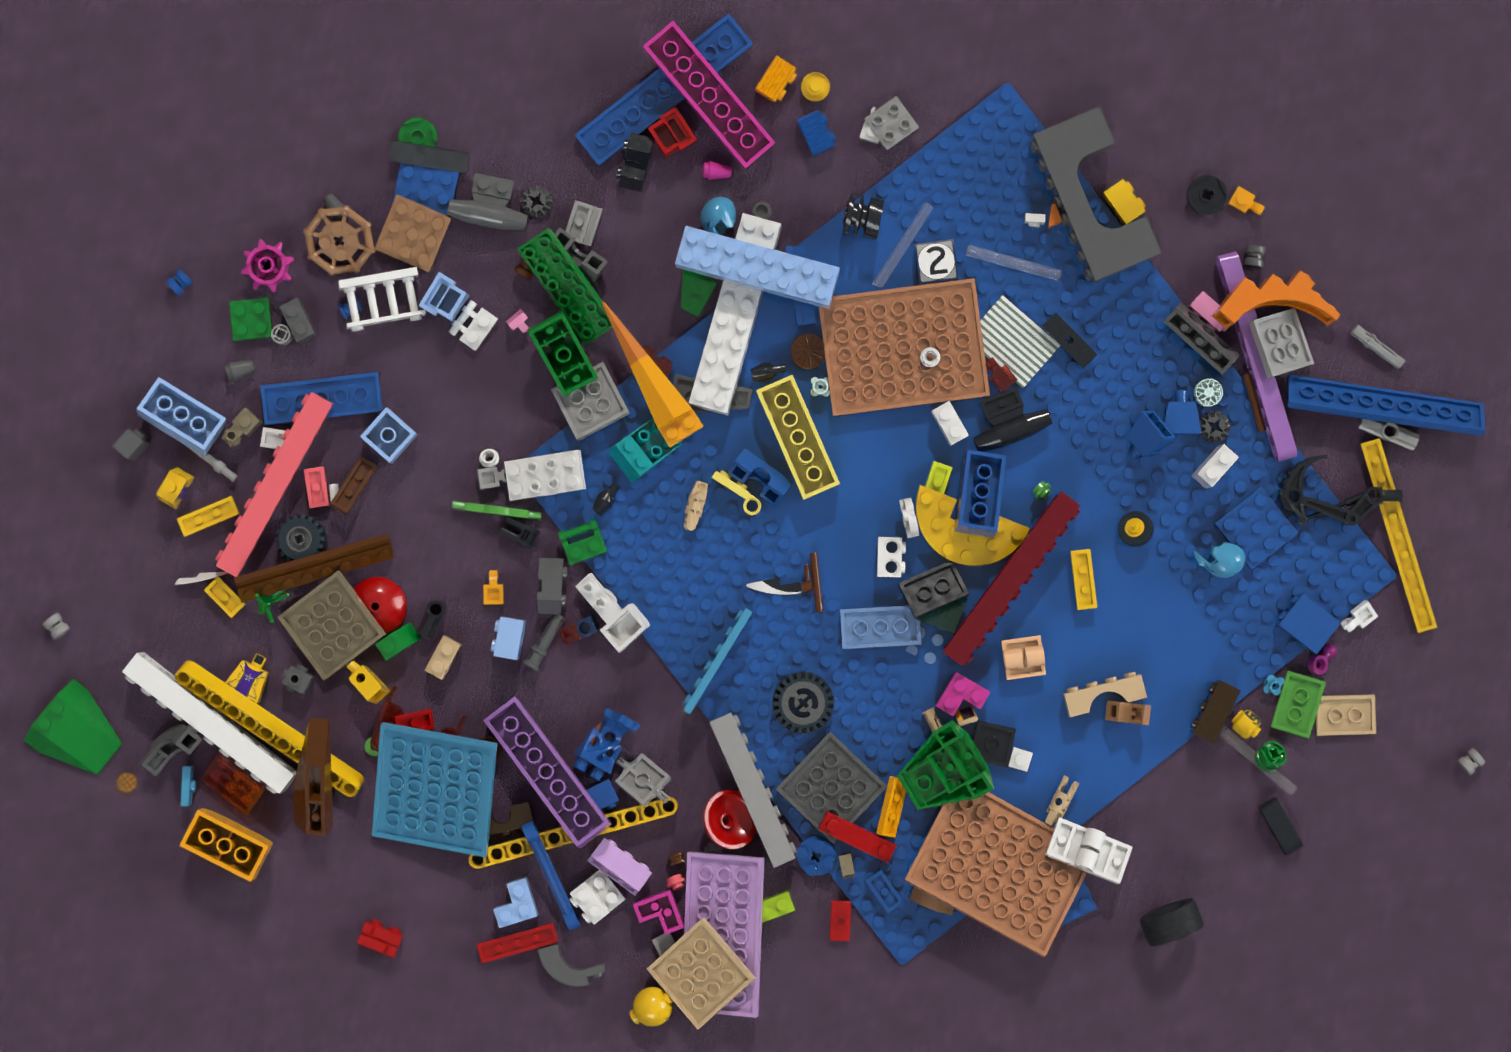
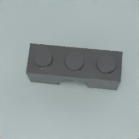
M559 228L555 233L556 237L593 286L603 273L608 261L593 250L588 255L581 253L575 247L574 242L576 238Z

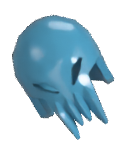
M721 196L714 197L703 206L700 223L705 231L723 234L727 228H733L736 222V210L730 199Z
M1223 542L1220 545L1212 546L1210 554L1215 559L1212 563H1209L1194 551L1198 564L1204 566L1215 577H1232L1238 574L1245 565L1243 549L1232 543Z

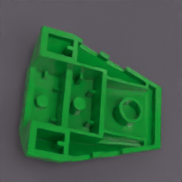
M75 679L69 682L54 697L31 725L24 738V741L37 752L94 774H98L123 744L103 715L101 708L96 704L90 691Z
M953 720L936 729L897 775L917 810L941 806L947 803H957L963 800L977 799L994 789L987 763L969 734Z

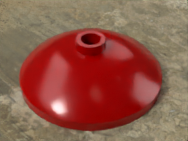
M372 577L361 581L354 587V591L386 635L395 631L402 624L407 612V601L402 589L395 582L383 577ZM374 603L379 604L378 610H373L372 605Z
M724 790L714 794L706 803L703 812V823L706 833L715 844L725 849H738L747 845L753 839L757 829L740 792Z

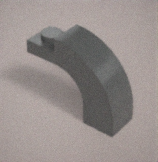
M184 724L174 725L154 740L151 744V750L140 761V764L157 776L168 761L178 752L184 750L190 755L202 741V738Z
M558 942L538 949L541 962L546 971L554 979L566 985H589V976H592V979L604 976L603 972L607 970L605 962L585 968L570 966L563 959Z

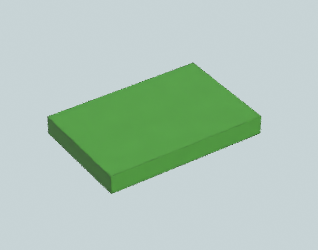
M1287 671L1271 728L1309 739L1326 682Z

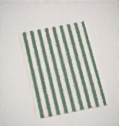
M1003 295L980 321L985 356L1022 388L1026 386L1060 347L1054 339Z

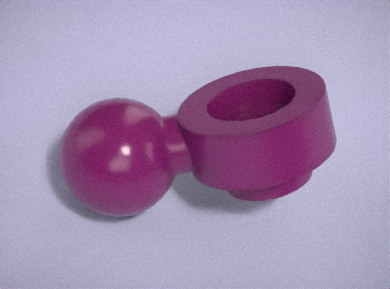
M1326 643L1321 648V655L1315 654L1310 657L1308 669L1311 673L1322 675L1327 671V659L1335 657L1337 653L1335 645Z

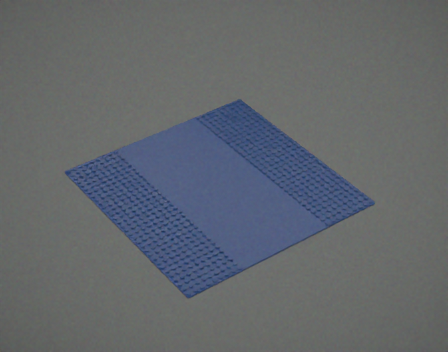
M1010 83L1003 84L863 194L864 205L869 204L871 197L884 199L877 240L864 238L863 229L859 228L857 236H853L855 227L851 226L849 234H843L844 209L798 246L805 245L807 259L840 267L839 277L833 296L918 286L919 279L914 244L953 239L959 280L975 278L980 321L1002 295L1044 332L1046 331L1041 326L1057 313L1098 354L1083 369L1060 346L1026 386L1022 388L985 356L990 396L950 401L969 435L950 446L931 413L932 410L946 402L833 416L830 394L827 397L823 395L814 397L811 395L813 385L811 379L813 377L818 379L828 378L826 360L824 359L822 364L814 369H803L797 366L791 357V346L797 337L803 334H814L823 341L819 306L814 305L816 324L797 326L793 299L763 292L737 383L739 387L753 389L749 409L730 410L728 416L712 411L695 412L704 427L682 440V445L632 483L608 452L618 442L653 417L633 374L617 386L630 412L629 415L580 441L576 440L570 426L567 425L526 457L581 450L586 489L535 498L560 530L567 531L589 523L591 519H596L607 552L584 561L605 588L614 594L617 603L622 609L628 604L633 603L645 616L650 626L642 635L688 694L692 696L696 690L692 688L699 677L703 679L706 674L703 669L709 660L714 661L716 655L713 653L719 643L722 645L725 643L727 638L724 635L730 626L734 628L737 621L734 619L740 609L744 611L747 608L752 611L751 616L703 692L697 705L709 721L730 712L733 716L737 715L741 724L738 726L741 734L745 733L749 744H746L749 752L753 751L757 760L754 765L757 770L761 769L765 778L762 781L764 788L769 787L773 796L771 800L777 805L778 809L803 841L815 835L823 839L827 838L775 788L829 732L833 733L873 773L888 785L889 777H897L932 734L922 714L923 712L934 707L942 726L951 720L957 723L955 714L952 716L935 706L954 672L990 691L981 709L963 699L957 710L973 706L978 720L1015 728L1016 733L1012 750L1013 747L1033 753L1027 772L1009 766L1007 768L987 763L994 789L989 793L1045 823L1048 816L1046 810L1065 775L1069 780L1063 791L1064 793H1068L1074 781L1080 784L1062 819L1081 826L1195 736V734L1191 733L1192 728H1190V725L1195 717L1198 718L1201 712L1199 707L1204 699L1207 700L1210 694L1208 689L1212 682H1216L1218 679L1241 690L1235 702L1236 704L1263 683L1268 675H1273L1306 649L1276 625L1279 621L1277 617L1283 610H1288L1291 606L1289 602L1294 595L1297 594L1299 596L1300 593H1304L1340 622L1350 614L1352 609L1364 600L1370 599L1396 578L1395 571L1357 524L1349 526L1322 514L1309 519L1307 524L1300 525L1297 523L1296 514L1283 508L1280 495L1277 494L1278 490H1281L1283 484L1280 482L1283 477H1287V471L1290 468L1293 469L1296 463L1304 461L1305 457L1296 447L1297 457L1277 462L1273 456L1266 430L1258 432L1244 380L1231 365L1222 375L1163 322L1182 301L1150 261L1094 284L1086 281L1083 274L1085 268L1083 263H1079L1076 258L1075 252H1077L1075 244L1071 245L1067 234H1069L1067 226L1064 227L1061 222V224L1047 229L1049 210L1053 204L1052 198L1054 195L1052 190L1048 191L1044 182L1046 176L1044 172H1040L1037 166L1038 157L1036 154H1032L1029 147L1033 134L1045 130V128ZM1077 169L1079 182L1097 222L1106 228L1115 229L1122 227ZM860 197L854 203L859 204ZM1026 213L1046 214L1045 223L1043 225L1040 224L1039 228L1028 227V224L1024 223V215ZM715 310L652 359L672 384L674 383L675 374L696 378ZM1070 337L1066 338V343L1072 344V339ZM771 362L775 366L785 364L786 372L777 373L774 379L768 382L753 381L751 377V369L761 363ZM790 375H793L840 482V485L806 500L802 499L756 393V390ZM1205 379L1218 381L1223 389L1221 400L1211 407L1199 405L1194 398L1195 386ZM1017 387L1024 404L1023 414L1047 409L1053 424L1031 437L1006 447L985 451L986 453L1006 456L999 516L1031 529L1055 495L1060 491L1081 506L1078 510L1081 512L1074 521L1072 520L1067 523L1066 526L1069 528L1065 534L1055 539L1057 544L1050 553L1046 552L1043 558L1045 561L1039 568L1033 569L1031 572L1033 577L1028 584H1022L1019 588L1022 592L1015 601L1011 600L1007 606L1010 608L1003 617L999 616L995 622L998 624L991 633L987 632L984 638L986 641L980 649H974L972 652L974 657L969 664L960 666L942 653L941 650L1013 552L1005 558L987 565L968 566L953 562L969 592V596L920 617V626L925 629V636L921 638L922 645H915L918 649L915 656L906 651L909 645L842 649L840 609L908 606L898 587V583L950 561L937 553L928 544L919 526V536L907 538L899 500L911 498L914 513L916 514L917 491L919 485L925 486L932 462L935 461L953 467L944 494L957 499L950 518L956 520L963 455L967 449L977 451L973 438L993 426L986 420L979 402ZM1175 390H1187V402H1196L1199 421L1204 414L1211 411L1223 413L1229 419L1230 431L1228 436L1220 442H1208L1200 434H1174L1176 438L1154 456L1144 457L1141 455L1139 458H1134L1129 453L1133 444L1128 439V434L1141 412L1154 410L1163 421L1166 403L1175 402ZM1219 420L1215 423H1209L1212 427L1209 434L1215 430L1221 431L1218 427ZM1225 444L1239 458L1213 487L1205 489L1191 475L1217 446ZM744 448L793 482L778 505L774 507L760 497L763 488L758 481L754 479L746 480L744 485L748 487L747 491L761 503V510L756 515H748L744 511L743 504L745 499L712 478L715 471L720 473L723 470L727 473ZM1310 465L1305 471L1302 480L1303 495L1331 505L1339 504V500ZM731 476L730 480L737 483L738 480ZM695 481L705 482L708 484L702 516L698 520L696 529L687 531L683 523L689 494ZM1042 481L1050 483V494L1045 499L1041 498L1038 501L1033 493L1034 488ZM614 482L619 486L614 494L615 501L612 507L600 516L592 509L595 500L603 490H608ZM1262 486L1297 530L1298 534L1252 570L1245 563L1242 570L1232 577L1219 578L1213 576L1204 566L1198 564L1194 551L1206 561L1212 563L1215 560L1210 554L1212 546L1228 542L1214 523ZM1291 491L1288 495L1291 502H1295L1298 499V494L1295 491ZM749 501L746 505L747 510L750 512L756 511L758 509L757 502ZM1304 507L1305 516L1316 513V511ZM1132 511H1140L1148 515L1154 526L1152 538L1140 547H1132L1125 544L1118 535L1120 519ZM593 530L568 538V540L572 544L595 534ZM878 537H900L902 542H906V552L902 554V562H905V573H901V577H877ZM888 542L886 550L889 553H895L897 550L896 543ZM1090 549L1097 608L1077 610L1070 551ZM809 553H817L823 612H816L813 589L807 593L802 591L799 594L784 595L754 590L747 587L746 584L779 578L780 585L805 582V564H809L810 580L812 583ZM889 561L885 568L887 572L894 573L897 566L894 562ZM935 634L943 636L944 641L942 645L935 646L932 643V637ZM1041 635L1046 675L1006 680L1001 641ZM932 652L935 654L936 661L933 664L925 662L924 656L926 653ZM1134 671L1136 675H1142L1147 698L1128 703L1151 706L1149 725L1105 720L1107 700L1125 702L1119 694L1111 691L1103 692L1096 696L1091 703L1089 713L1068 717L1063 693H1067L1066 689L1078 686V689L1086 688L1085 684L1097 681V684L1105 683V679L1115 676L1118 680L1125 678L1124 674ZM797 672H811L820 676L831 688L834 698V709L829 721L819 730L808 734L789 731L777 720L773 711V695L778 684L785 677ZM798 689V694L806 693L808 696L805 699L800 698V704L797 707L794 705L795 698L790 697V710L800 717L809 716L810 712H800L799 709L802 706H808L807 700L810 697L812 699V707L816 708L818 706L817 696L809 689ZM977 721L961 726L969 734L972 741ZM886 789L853 822L854 824L876 834ZM907 792L896 837L876 834L897 845L889 862L882 861L837 839L832 843L836 849L837 858L833 868L828 872L901 965L912 959L966 916L954 909L952 915L940 913L909 900L914 886L905 882L904 878L942 805L917 810ZM813 851V854H814V855L817 857V859L819 860V857L821 856V854H820V853L816 854L815 851ZM851 853L855 877L843 879L838 855ZM880 869H882L904 901V903L889 913L886 912L865 881Z

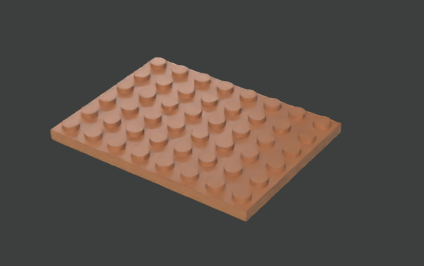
M975 278L833 296L829 309L819 307L833 416L990 396ZM932 347L938 350L940 361L936 366L926 367L922 364L920 355L925 348ZM928 354L926 358L928 361H932L934 356Z
M988 792L977 799L942 805L904 881L1044 958L1087 872L1045 855L1054 830L1053 827Z

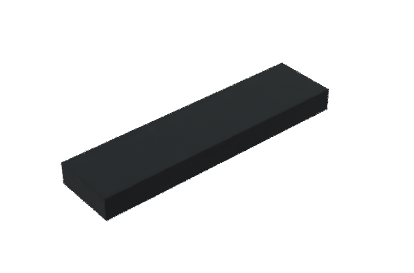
M391 140L388 160L467 173L470 153Z

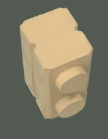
M443 635L425 671L443 680L463 644Z

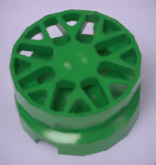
M1275 741L1264 743L1255 752L1257 765L1266 772H1274L1285 763L1287 758L1283 746Z

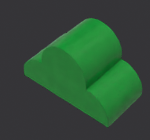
M563 311L527 329L563 396L598 379L592 364Z

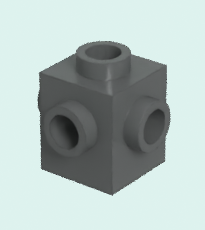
M297 664V666L287 667L281 678L284 679L282 684L286 685V690L294 694L297 691L306 694L315 676L307 672L308 668ZM295 676H298V682L295 681Z

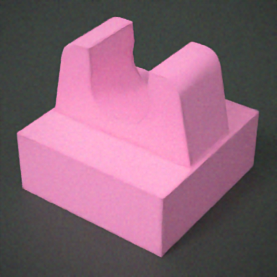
M521 309L506 321L512 330L518 327L523 334L529 329L524 323L528 317Z

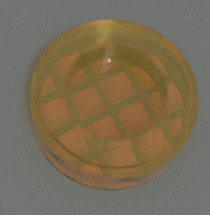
M128 772L121 774L116 782L118 789L125 793L133 791L137 787L136 776Z

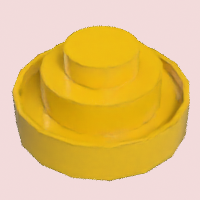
M813 72L804 77L801 83V91L807 100L819 102L827 97L830 91V83L825 75Z

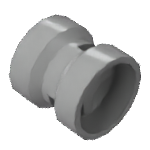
M278 324L273 327L271 337L276 343L287 345L293 340V334L288 326Z
M59 613L54 614L42 624L45 629L51 632L54 640L70 630V627L62 622V617Z
M1471 748L1465 757L1457 760L1462 769L1470 776L1478 766L1481 767L1485 764V760L1474 748Z

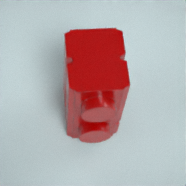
M373 918L371 921L367 920L357 944L394 958L404 934H401V930L396 927L390 926L386 928L382 926L383 922Z

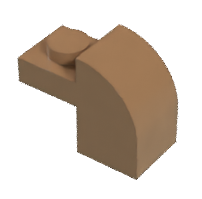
M1107 700L1105 720L1149 725L1151 706Z
M916 887L913 888L910 901L931 910L952 915L953 907Z

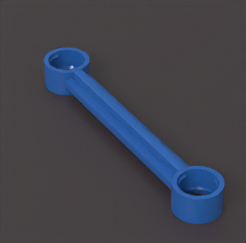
M533 821L522 825L524 835L532 847L568 929L571 931L580 927L579 918L541 841L536 825Z

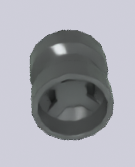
M1247 245L1245 251L1247 258L1244 259V266L1263 268L1264 261L1262 258L1266 248Z

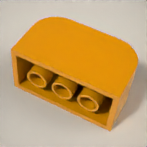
M201 808L197 810L179 846L251 882L256 879L273 842L219 813Z

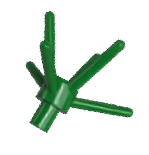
M285 590L276 592L272 596L260 597L259 594H255V600L258 601V612L260 614H265L266 612L271 623H274V619L269 609L272 604L290 596L289 593L279 596Z

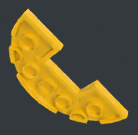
M919 485L915 510L920 531L928 544L937 553L955 563L980 566L997 562L1011 554L1022 543L1030 529L999 516L998 532L993 538L954 532L955 520L950 518L957 499Z

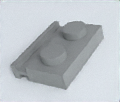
M575 200L566 232L576 238V243L591 247L603 209Z

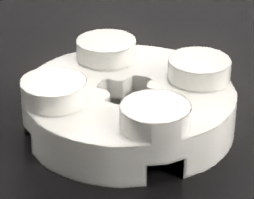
M912 499L899 500L907 538L919 536Z

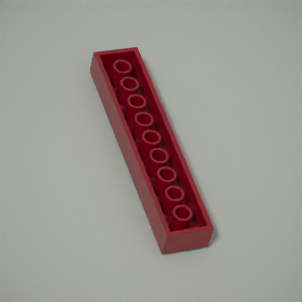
M1062 491L1055 495L1027 533L1022 543L1016 548L943 647L942 653L960 666L969 664L974 657L972 654L974 649H980L986 641L984 638L987 632L991 633L998 624L995 622L999 616L1003 617L1010 608L1007 606L1011 600L1015 601L1022 592L1019 588L1022 584H1028L1033 577L1031 574L1033 569L1039 568L1045 561L1043 558L1046 552L1050 553L1057 544L1055 539L1058 536L1062 537L1069 528L1066 526L1067 523L1072 520L1074 521L1081 512L1078 510L1081 506Z

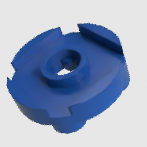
M816 835L806 838L800 844L796 853L800 867L809 876H820L828 873L833 868L837 858V852L832 842ZM813 851H815L816 854H821L819 860L813 857Z

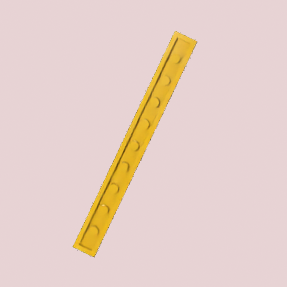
M1380 438L1362 443L1361 447L1373 487H1382L1383 490H1396ZM1383 502L1382 505H1379L1417 632L1420 633L1437 628L1400 502Z

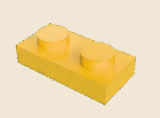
M219 576L204 589L230 618H233L246 605L245 602L241 603L240 597Z

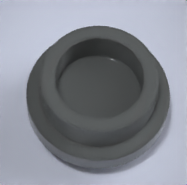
M760 201L753 206L752 214L755 217L768 220L772 214V209L767 202Z

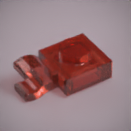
M993 357L986 361V368L993 373L989 378L1001 393L1018 380L1006 364L1000 367Z

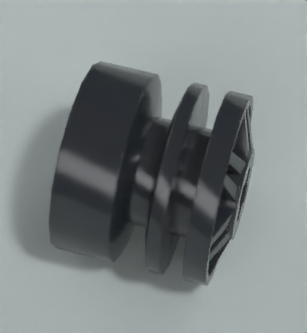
M851 193L845 206L843 234L848 235L851 226L855 227L853 236H857L859 228L863 229L864 238L877 240L884 199L871 197L869 204L864 205V196L861 195L859 204L854 203L856 194Z

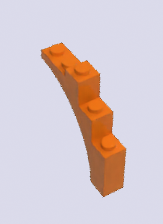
M1300 270L1291 277L1287 284L1280 277L1272 274L1263 281L1259 288L1256 287L1253 281L1246 277L1243 278L1231 290L1212 317L1227 329L1246 312L1273 305L1288 306L1305 311L1318 318L1327 326L1336 321L1341 314L1336 311L1334 306L1321 298L1318 292L1311 289L1315 282L1311 280L1308 274Z

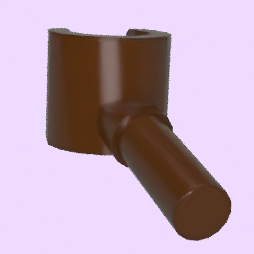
M809 564L804 565L806 581L800 583L803 593L810 592L813 589L810 580Z

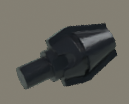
M764 362L751 369V377L753 381L768 382L773 380L777 373L786 372L785 364L775 366L771 362Z
M613 482L608 490H603L597 496L592 509L598 515L602 516L612 507L615 501L614 494L619 488L616 483Z

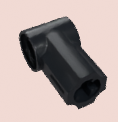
M437 599L427 605V610L416 631L417 633L429 639L433 638L447 610L444 601ZM437 603L441 606L440 614H435L432 611L433 604Z

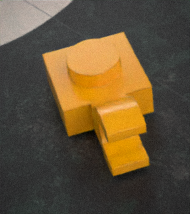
M1238 186L1228 203L1244 214L1249 209L1261 215L1265 208L1263 205L1253 201L1255 198L1254 194Z
M490 570L489 584L483 585L484 604H504V584H498V570Z

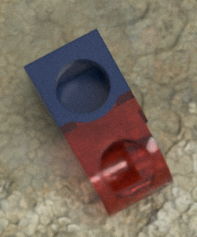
M593 615L559 630L565 645L600 631Z

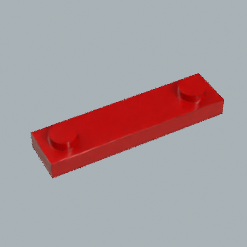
M827 810L818 826L819 830L887 863L897 846L895 843Z
M554 922L477 943L481 962L485 963L559 941Z

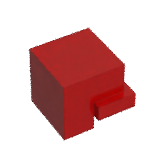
M676 107L660 116L658 122L648 127L649 134L654 138L655 143L665 158L679 150H684L697 141V138Z

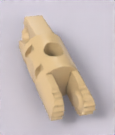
M695 481L689 494L683 523L687 531L696 529L698 520L702 516L708 484L705 482Z
M1065 775L1046 810L1048 816L1045 823L1053 827L1059 817L1063 818L1080 784L1074 781L1068 793H1064L1063 791L1069 780Z

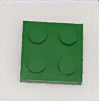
M268 297L229 302L233 341L271 337L273 327L270 299Z

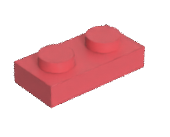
M324 466L304 469L309 508L330 506Z

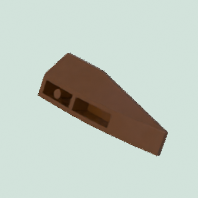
M310 717L293 784L294 823L307 835L323 837L328 834L333 826L330 720Z

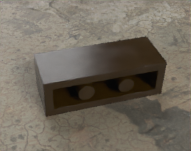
M1218 679L1216 682L1211 683L1208 689L1210 694L1207 700L1204 699L1199 707L1201 712L1198 718L1195 717L1190 725V728H1192L1191 733L1215 744L1241 690Z

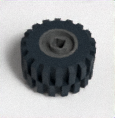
M297 514L293 515V517H288L285 519V522H281L280 529L276 530L278 534L275 537V542L278 544L276 548L280 550V555L289 562L324 552L325 545L327 546L328 541H326L328 535L324 531V525H321L319 520L308 515Z

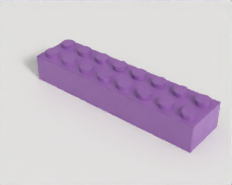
M514 696L483 720L578 848H582L612 825L517 697Z

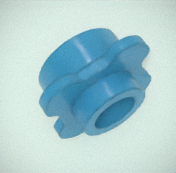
M1272 674L1268 675L1264 680L1263 691L1278 696L1281 693V686L1285 682L1284 678H1277Z

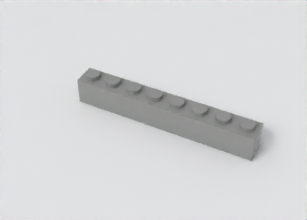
M730 712L710 721L713 732L773 867L775 868L795 859L794 854L797 853L793 842L789 843L786 835L789 832L785 823L781 825L778 817L781 814L777 805L772 806L770 799L773 796L769 787L764 788L762 781L765 778L761 769L757 770L754 765L757 762L753 751L749 752L746 744H749L745 733L741 734L738 726L741 724L737 715L733 716Z

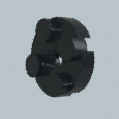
M1202 175L1196 178L1187 190L1189 205L1201 215H1211L1218 212L1226 202L1227 189L1225 184L1219 178L1211 175ZM1204 190L1212 192L1211 200L1203 199Z

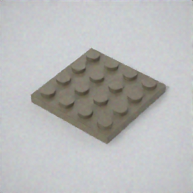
M340 570L277 617L323 681L386 635Z

